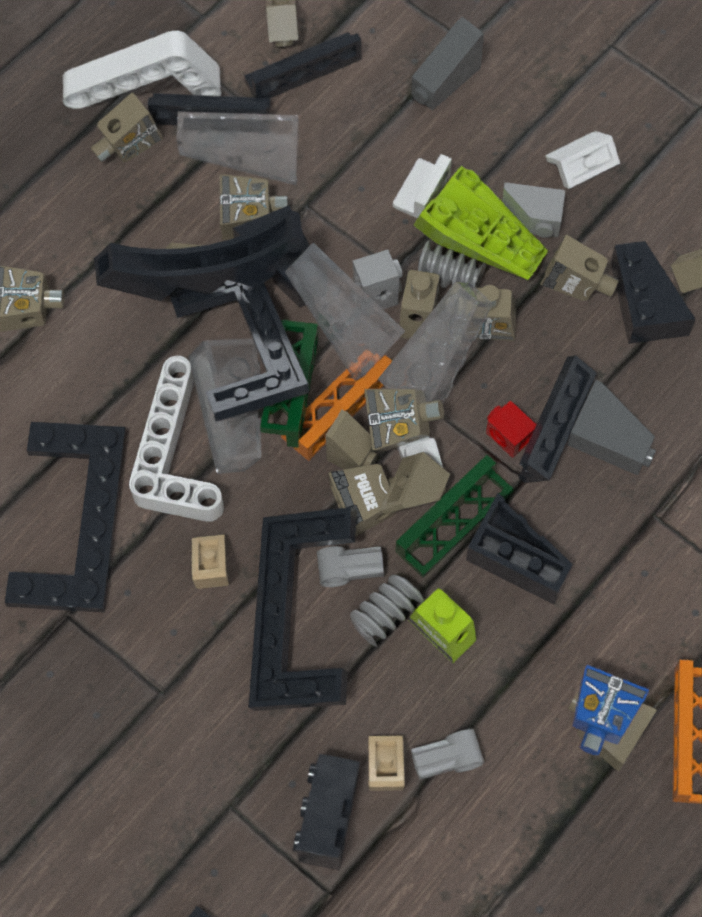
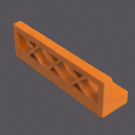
M366 349L307 407L303 428L311 429L298 441L299 448H293L309 461L326 444L325 435L341 410L348 412L354 417L366 405L364 390L382 389L394 377V362L386 355L379 360ZM366 362L370 363L373 367L362 378H358V369ZM354 385L341 399H337V390L341 386ZM333 406L320 420H316L315 412L320 407ZM281 435V438L286 441V435Z
M679 660L674 669L673 802L702 804V795L692 794V776L698 773L702 777V762L698 764L692 758L693 742L698 739L702 743V729L699 731L693 725V709L699 706L702 710V696L699 698L693 692V677H702V668L693 667V660Z

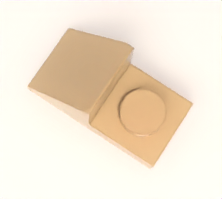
M224 535L192 538V578L197 589L229 585Z
M369 736V791L404 790L403 736Z

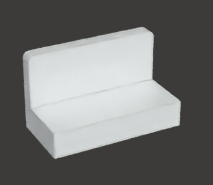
M597 131L546 155L547 162L557 165L563 185L567 188H571L620 164L612 136Z
M441 154L435 165L423 159H418L393 201V207L418 218L431 200H434L442 191L451 175L452 159Z

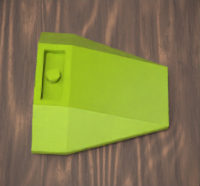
M462 165L434 200L432 199L421 212L413 225L438 245L529 280L548 252L542 243L521 223L490 188L480 180L479 176L472 170L465 169Z

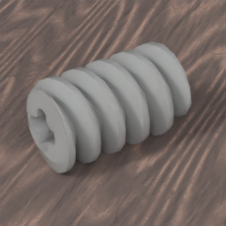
M428 240L425 243L419 258L418 271L440 275L441 287L447 288L452 283L453 292H459L464 286L463 293H465L467 288L479 286L485 272L486 263H483L478 269L476 268V259L474 258L468 264H465V255L460 254L455 260L453 259V250L449 249L445 255H442L441 245H438L432 251L430 250L431 241Z
M394 574L388 578L389 585L381 584L378 589L379 593L373 592L369 595L370 602L363 601L360 603L361 612L353 610L350 613L351 621L356 630L374 646H377L373 638L374 635L382 639L386 638L383 630L384 626L391 630L396 629L392 620L394 617L400 621L406 620L402 612L403 608L412 613L415 611L411 602L413 599L420 604L424 602L420 592L405 578Z

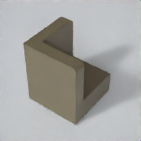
M702 249L679 256L671 265L680 291L685 293L702 288Z

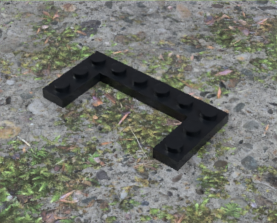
M227 280L210 295L177 287L169 294L177 318L236 300L266 373L206 391L207 399L216 422L310 393L306 378L264 283L255 288Z
M48 422L30 423L27 444L29 456L89 459L74 575L9 572L4 602L7 607L105 613L127 435L126 427Z
M352 507L263 517L248 708L254 711L346 705L348 671L345 669L332 668L287 672L295 551L300 548L355 543L357 511Z

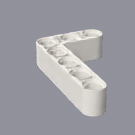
M170 31L66 71L63 74V103L69 108H84L173 75L194 95L220 96V67L187 34L181 31Z
M172 356L165 361L162 367L131 474L129 487L135 503L141 508L212 522L217 520L224 511L220 489L211 483L168 475L194 385L190 362L185 357ZM177 372L185 373V375L180 378L172 377V375ZM168 400L177 401L173 406H164V403ZM158 429H169L164 435L155 434ZM151 457L161 458L156 464L147 463ZM150 485L153 487L149 493L141 494L138 492L143 486ZM175 492L184 493V496L179 500L169 498ZM212 498L216 500L212 506L204 507L201 505L204 499Z

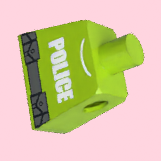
M439 588L408 619L452 663L476 642L474 622L471 617Z

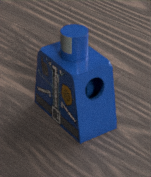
M587 665L581 678L572 725L585 732L580 749L592 755H599L605 740L613 744H619L644 702L649 689Z

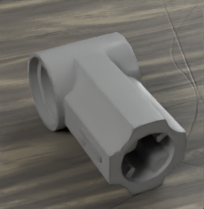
M331 546L317 551L321 586L338 587L349 583L350 580L384 576L381 547L346 550L343 547Z
M474 729L458 731L450 734L443 741L411 749L419 780L455 770V772H465L484 764Z

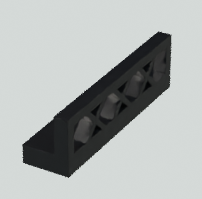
M346 32L244 75L245 83L253 97L271 99L362 60V39L358 33L351 35L349 32Z
M153 93V97H148L149 113L156 125L269 129L270 98Z
M576 355L566 358L519 465L523 469L519 479L524 483L550 480L597 374Z

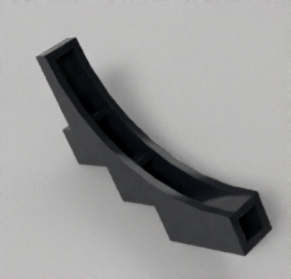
M288 210L274 221L252 232L230 240L203 246L151 249L110 243L94 258L97 286L162 301L177 287L210 295L227 280L258 288L276 274L275 263L304 240L300 213Z

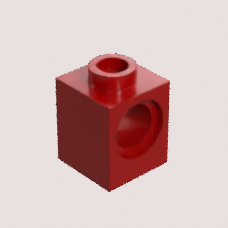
M510 400L503 407L499 405L490 412L487 417L486 434L509 456L514 458L528 445L536 424Z

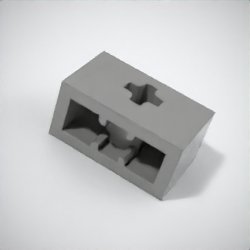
M388 249L352 261L353 292L363 316L398 305V293L402 292L399 280L402 277V270L398 260H392Z

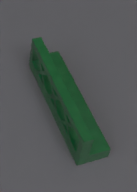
M281 320L285 332L303 333V339L292 345V348L306 378L310 392L319 342L318 324ZM309 393L278 402L273 406L264 407L260 432L286 435L287 447L299 448L298 441L302 437ZM280 409L288 416L287 425L269 423L270 416Z
M488 455L481 459L396 541L395 552L422 578L432 571L483 521L495 497L481 498V487L488 480H491L502 490L499 494L504 499L513 492V488L495 472L496 462ZM477 492V498H471ZM463 504H477L478 514L473 519H459V508ZM481 504H488L484 509H482ZM455 513V519H449ZM441 526H455V537L450 541H436V530ZM459 526H465V527L459 532ZM432 535L433 541H426ZM419 547H433V558L424 566L411 555ZM437 547H443V548L437 553Z

